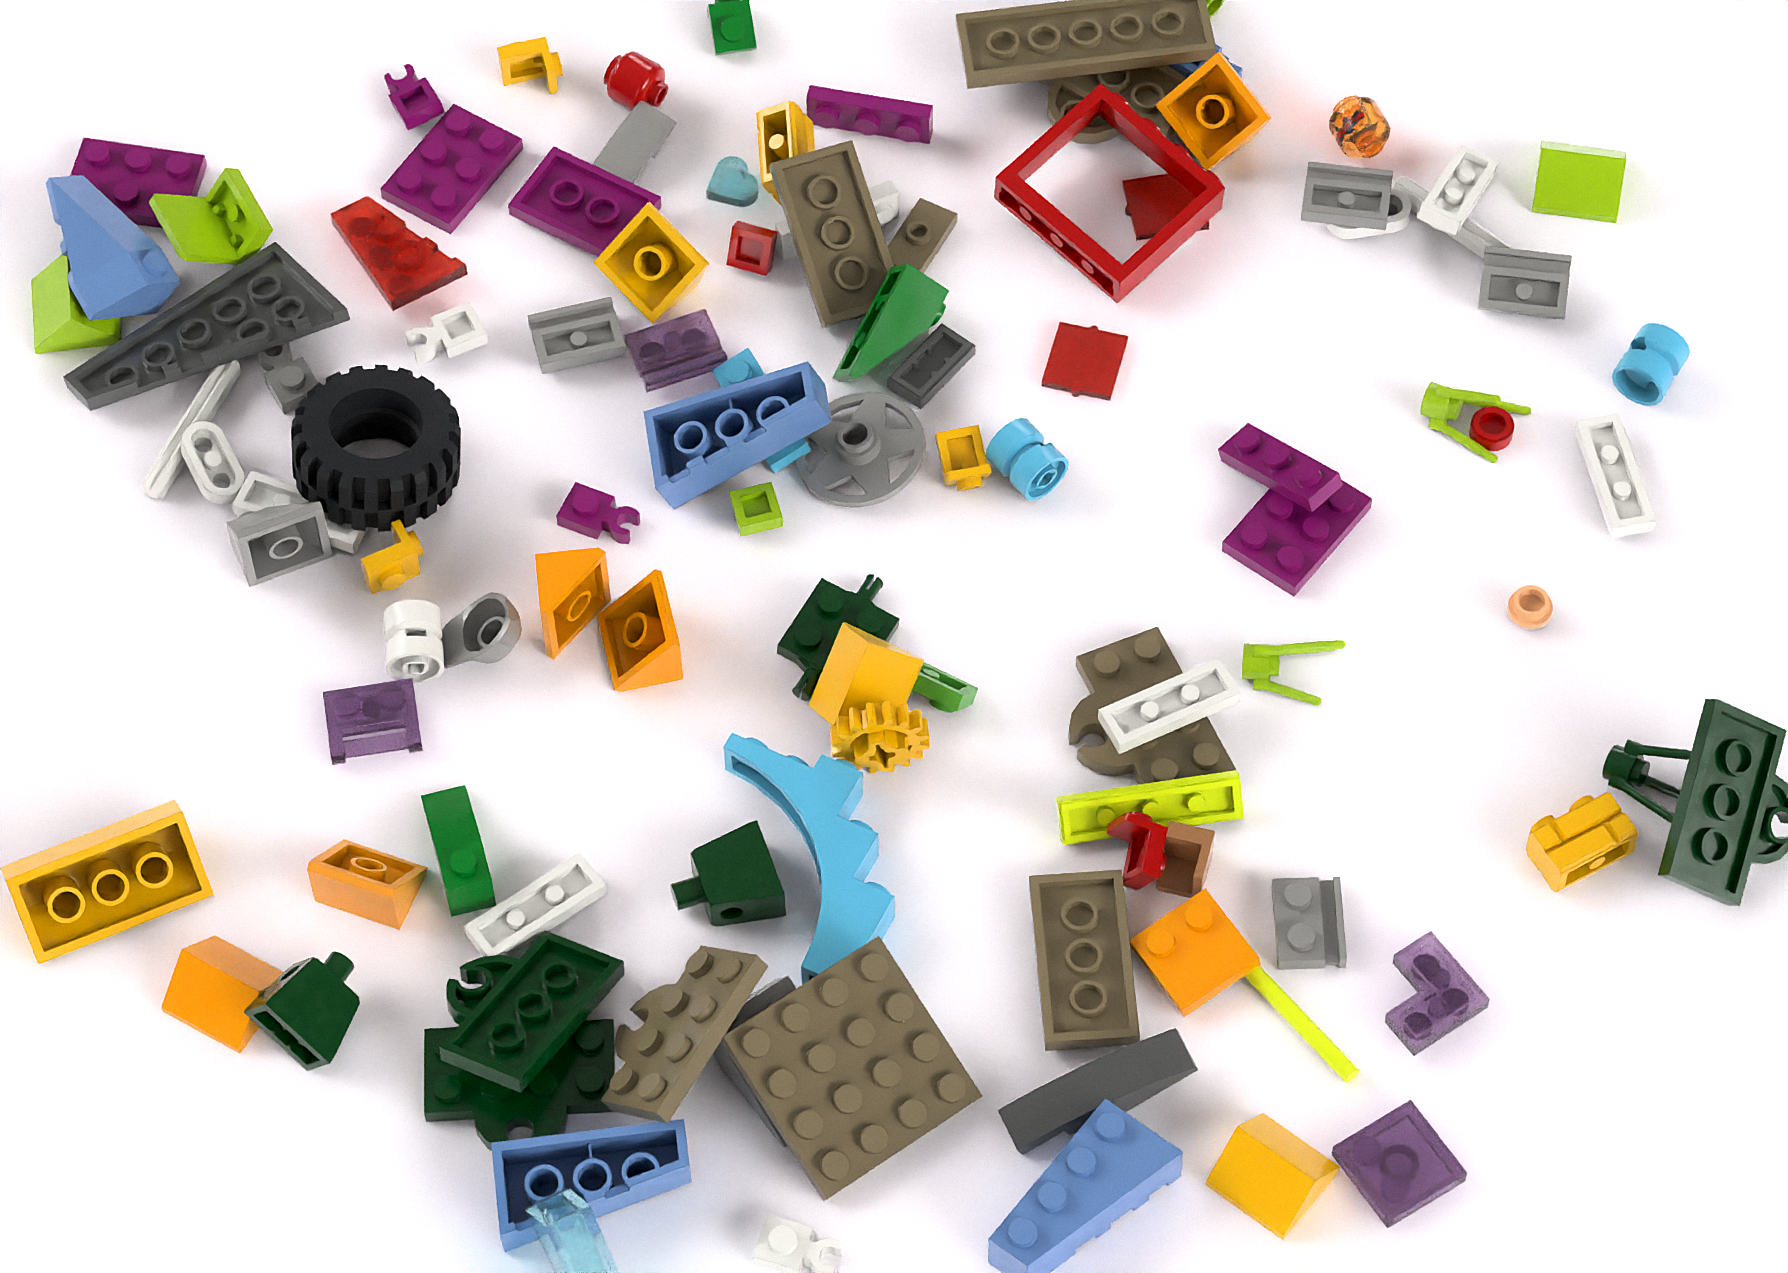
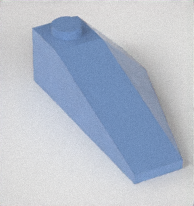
M83 175L50 177L46 181V187L54 221L61 226L64 239L60 243L62 255L68 256L71 267L70 272L67 274L69 285L89 321L157 314L180 283L178 276L162 249Z

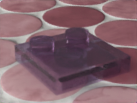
M1412 1100L1407 1101L1332 1147L1331 1155L1387 1229L1462 1184L1467 1178V1171Z

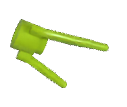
M1434 382L1429 383L1420 409L1421 415L1430 418L1428 428L1445 433L1491 463H1496L1498 457L1447 424L1448 420L1457 421L1463 404L1483 408L1490 406L1499 407L1510 413L1529 415L1532 412L1528 406L1501 401V397L1498 395L1454 389Z
M1343 640L1282 645L1244 643L1242 679H1252L1253 690L1271 691L1318 706L1322 703L1320 697L1270 681V676L1279 677L1280 656L1334 651L1335 649H1343L1346 643Z

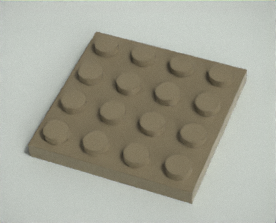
M877 936L724 1035L721 1040L724 1048L823 1201L829 1199L982 1097L981 1092L880 936Z

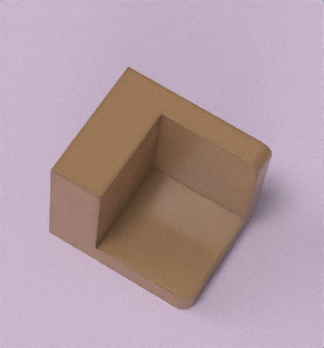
M1174 821L1169 822L1164 850L1167 860L1164 871L1156 882V889L1158 891L1192 898L1204 889L1213 855L1215 831Z

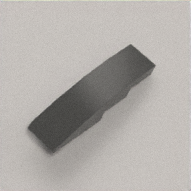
M1173 1028L1076 1068L1000 1108L998 1112L1016 1149L1024 1155L1064 1131L1069 1136L1077 1133L1105 1098L1127 1112L1199 1069L1179 1031Z

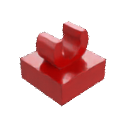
M737 221L732 226L726 265L767 276L772 270L778 232Z

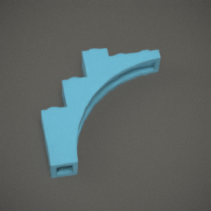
M731 733L723 746L725 770L754 785L783 810L801 833L816 865L821 886V908L815 936L801 965L803 985L877 936H880L883 940L895 919V896L878 883L864 882L879 857V834L862 821H849L863 796V772L859 771L855 765L847 760H834L823 754L814 768H811L801 758L794 755L784 756L777 753L756 738L747 737L745 739Z

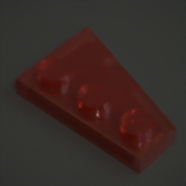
M368 195L330 213L333 226L392 311L468 274L467 266L457 257L452 259L438 249V244L427 236L421 238L406 227L404 220Z

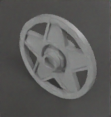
M863 392L846 395L829 403L831 416L841 410L857 405L860 406L851 420L846 423L832 420L831 423L804 437L808 444L811 441L826 453L811 474L806 463L807 454L796 459L800 477L810 492L819 499L836 506L865 507L878 504L893 497L913 480L924 460L926 449L925 435L917 415L899 399L881 393ZM886 407L905 417L913 429L886 428ZM913 454L907 468L895 481L890 483L888 464ZM853 479L866 494L843 495L829 490Z

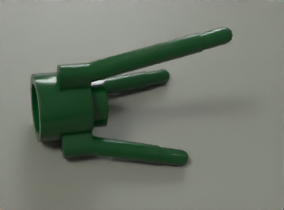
M1628 739L1625 747L1617 744L1612 747L1605 760L1602 776L1604 779L1609 780L1608 786L1623 791L1667 822L1672 823L1674 813L1634 786L1641 787L1644 784L1678 799L1679 789L1648 775L1650 762L1644 760L1643 755L1689 760L1691 750L1642 745Z

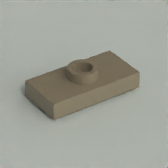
M919 198L887 246L893 265L910 264L924 273L957 224L958 213Z

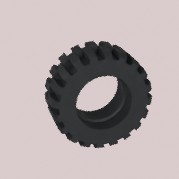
M375 364V369H363V365L350 367L349 373L341 374L338 371L325 379L326 383L324 385L319 382L307 392V398L304 397L295 410V418L292 420L291 426L293 478L296 480V487L304 499L309 500V502L320 501L324 513L328 514V520L340 526L344 522L351 524L352 529L365 532L366 528H378V532H389L392 527L391 522L400 519L404 528L416 524L417 518L421 517L425 520L437 512V505L443 506L452 496V489L457 486L460 476L461 428L459 427V416L456 408L451 405V399L440 388L435 390V384L422 375L416 378L411 370L399 367L398 371L389 370L387 365ZM367 438L391 439L409 447L408 450L398 455L378 459L357 456L343 448L353 442Z

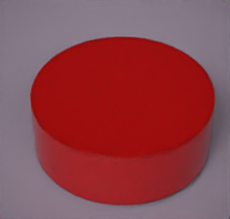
M1490 406L1481 408L1474 413L1469 429V435L1472 440L1489 451L1502 450L1512 441L1514 420L1507 411L1499 407Z

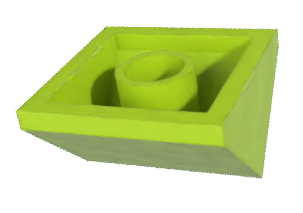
M1541 140L1532 212L1617 223L1627 160L1626 152Z
M62 254L31 280L35 353L59 352L115 344L122 339L120 317L89 321L70 288L67 274L70 272L71 267L68 256Z

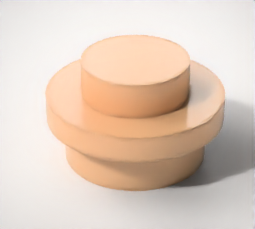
M1526 585L1510 596L1507 611L1510 619L1518 626L1535 629L1544 626L1550 620L1553 612V603L1544 589L1535 585Z

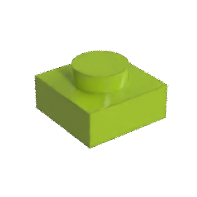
M772 481L729 491V501L740 537L783 527V516Z

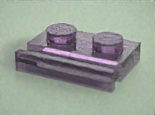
M706 309L624 335L626 348L639 377L642 378L646 392L711 372L728 360Z

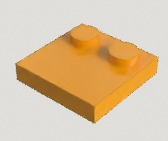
M1206 888L1130 939L1132 950L1183 1017L1247 975L1252 969L1261 965L1258 955Z

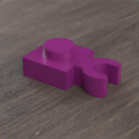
M407 63L404 65L407 73L404 78L395 80L387 73L384 75V80L390 92L388 96L391 104L409 131L445 113L439 97L426 77L418 80L414 67Z
M578 482L574 483L556 515L558 526L596 540L602 530L610 532L612 539L621 544H629L631 537L630 530L622 528L620 525L631 523L632 525L639 526L641 521L640 513L636 509L628 506L616 509L615 496Z

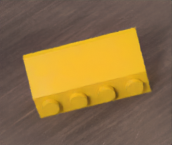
M175 799L0 867L38 964L214 895L183 811Z

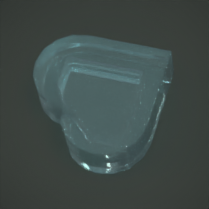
M737 156L724 157L718 162L706 189L707 199L737 207L752 205L756 202L759 195L757 179L748 173L747 163Z

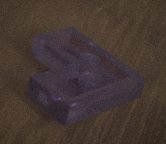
M1429 931L1394 954L1393 965L1417 993L1387 1012L1384 1022L1413 1056L1488 1008L1490 998L1432 931Z

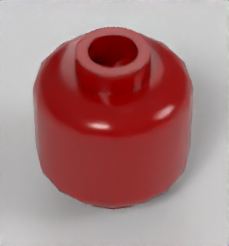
M635 51L628 52L623 56L617 55L613 58L606 69L603 79L604 84L607 85L608 96L613 101L630 110H633L640 101H644L650 106L658 107L664 101L668 92V85L665 84V69L659 63Z

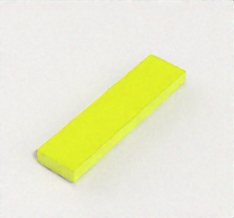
M1237 770L1056 797L1062 845L1115 838L1107 834L1108 824L1129 812L1144 813L1150 816L1153 822L1165 827L1169 826L1170 821L1196 826L1244 818L1240 774Z

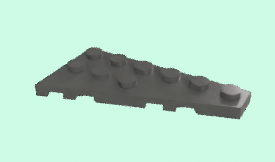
M273 242L64 375L63 378L67 388L92 411L351 319L348 309L279 244Z

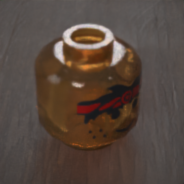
M1351 95L1345 97L1335 105L1329 118L1328 127L1342 152L1351 158H1371L1382 151L1390 137V124L1376 101L1367 96Z

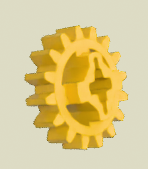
M885 701L882 706L880 703L872 704L868 702L864 706L865 709L861 711L853 707L849 708V717L837 716L836 725L830 726L832 756L849 761L858 770L863 767H869L870 773H875L878 769L879 771L893 772L897 764L909 767L911 766L910 758L922 759L923 750L930 748L927 718H922L921 710L919 709L908 711V704L906 703L894 708L891 707L890 701Z

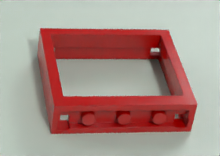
M1101 83L995 177L994 199L1118 304L1222 209L1225 187L1215 173L1210 170H1204L1194 162L1183 146L1169 141L1161 134L1159 128L1152 120L1142 118L1130 108L1128 102L1121 94L1111 92ZM1097 116L1103 118L1196 197L1123 264L1025 182Z

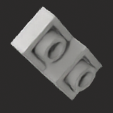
M640 101L615 131L593 165L634 184L650 158L656 157L677 125V122L646 102Z

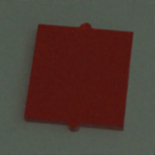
M1168 173L1122 180V188L1127 203L1125 215L1131 218L1136 241L1151 239L1196 198ZM1209 221L1206 224H1204L1198 231L1208 230Z
M1059 322L1041 386L1070 392L1073 397L1084 395L1111 401L1129 336L1098 330L1096 325L1088 328Z

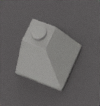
M320 501L266 507L256 512L243 513L236 519L226 522L232 548L249 587L333 557L324 511Z

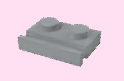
M1308 161L1301 221L1386 230L1393 171Z
M1486 246L1478 310L1564 320L1572 255Z
M612 297L527 315L529 329L531 330L542 374L627 356L625 342L613 307Z
M1319 877L1273 878L1272 900L1278 970L1325 969V965H1338L1339 968H1346L1347 953L1340 877H1333V880L1320 881Z

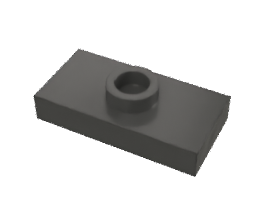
M941 323L887 378V387L919 409H922L975 355V345Z

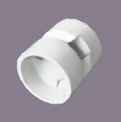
M419 599L402 600L386 608L383 613V625L386 642L385 665L387 675L396 681L410 684L424 683L440 676L444 670L440 608L434 603Z

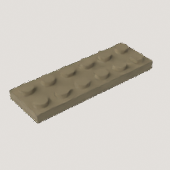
M1068 0L955 14L967 89L1205 61L1216 54V45L1206 0Z

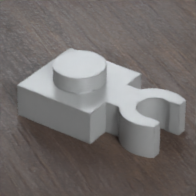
M288 342L279 345L281 354L278 356H269L265 350L258 352L261 367L267 371L264 373L265 383L283 414L296 410L299 402L304 397L307 398V392L318 383L303 356L293 360Z

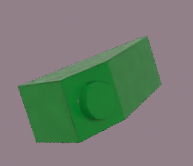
M910 264L892 266L832 378L838 382L858 379L931 326H934L944 314L946 305L943 302L950 290Z
M462 785L421 795L451 917L496 906L492 878L466 786Z

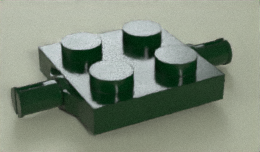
M868 574L857 593L846 591L821 578L777 645V654L796 663L804 672L796 686L792 689L793 694L797 698L802 693L801 700H809L818 683L842 623L846 622L889 643L899 627L900 618L877 607L872 602L880 588L884 585L879 577H876L874 581L875 575Z

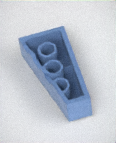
M808 361L643 411L655 489L673 509L680 507L832 422L825 383Z
M1105 1098L988 1238V1263L1001 1273H1051L1074 1256L1079 1247L1093 1237L1097 1239L1111 1228V1224L1131 1209L1133 1211L1138 1209L1149 1200L1151 1194L1165 1184L1169 1186L1180 1178L1183 1151Z
M684 1119L670 1120L668 1124L654 1122L491 1143L499 1232L504 1252L692 1183Z

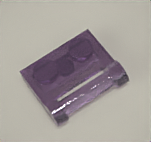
M413 678L323 692L332 765L344 764L347 758L409 749V753L423 751ZM406 728V731L358 738L346 741L343 740V737Z

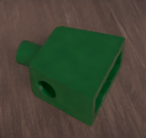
M757 820L695 848L690 853L693 877L670 884L677 910H683L703 903L712 926L718 927L786 916L785 893Z
M336 951L331 952L324 963L315 957L294 963L248 1005L244 1013L306 1071L328 1065L334 1059L360 1005L359 996L344 983L354 970V964L347 956Z

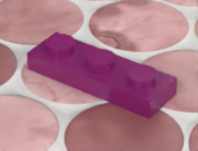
M814 85L809 86L806 96L807 116L812 120L813 125L826 129L836 128L854 131L868 136L878 135L900 139L905 142L930 144L933 133V105Z
M1247 423L1218 448L1222 462L1311 512L1343 486L1339 472L1250 423Z

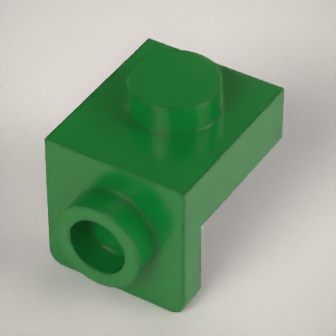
M714 0V4H708L707 16L710 20L715 56L756 50L757 45L749 0Z

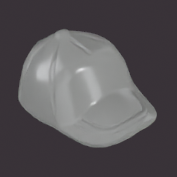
M488 593L474 601L444 626L441 638L444 652V668H451L468 661L486 664L495 663L505 658L513 650L515 644L520 639L522 626L517 609L507 597L500 593Z

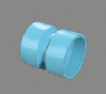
M1658 323L1643 325L1632 340L1628 351L1624 353L1612 373L1613 384L1621 394L1635 403L1645 406L1657 405L1671 387L1674 380L1673 376L1679 374L1690 355L1689 345L1678 332L1666 325Z
M1021 417L1009 422L995 434L986 449V458L1003 476L1010 477L1011 484L1027 500L1034 501L1047 495L1059 484L1068 470L1069 462L1051 442L1044 445L1045 438L1043 434L1027 418Z

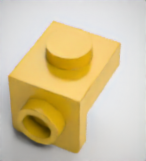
M546 37L523 42L517 41L509 45L497 47L500 75L504 86L544 77L549 94L558 92L556 77L563 76L561 61L557 51L550 53Z
M979 425L936 433L935 440L945 487L956 485L957 491H965L983 486L982 479L989 478L992 472L990 464H987Z
M400 519L391 522L395 544L361 558L364 581L372 595L382 590L388 591L398 588L406 580L420 575L418 557L423 555L422 546L416 533L413 530L406 532Z

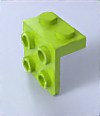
M225 168L206 197L156 193L149 201L158 222L164 229L176 254L185 261L239 265L258 253L273 231L243 175L236 168Z

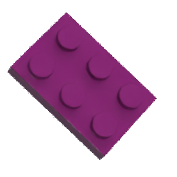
M453 103L380 188L382 199L452 234L523 150L522 138Z
M83 137L70 176L83 175L133 223L162 228L149 204L152 196L158 193L197 197L207 168L205 155Z
M553 146L510 201L508 209L509 215L599 257L647 203L650 202L658 211L661 209L662 203L661 196Z
M1342 480L1343 486L1311 512L1269 488L1223 540L1222 552L1294 597L1371 509L1372 498Z

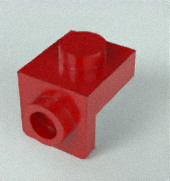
M1125 813L1109 823L1107 828L1108 835L1129 842L1122 876L1123 886L1136 891L1157 880L1163 873L1167 860L1166 854L1163 851L1168 827L1153 822V819L1144 813Z

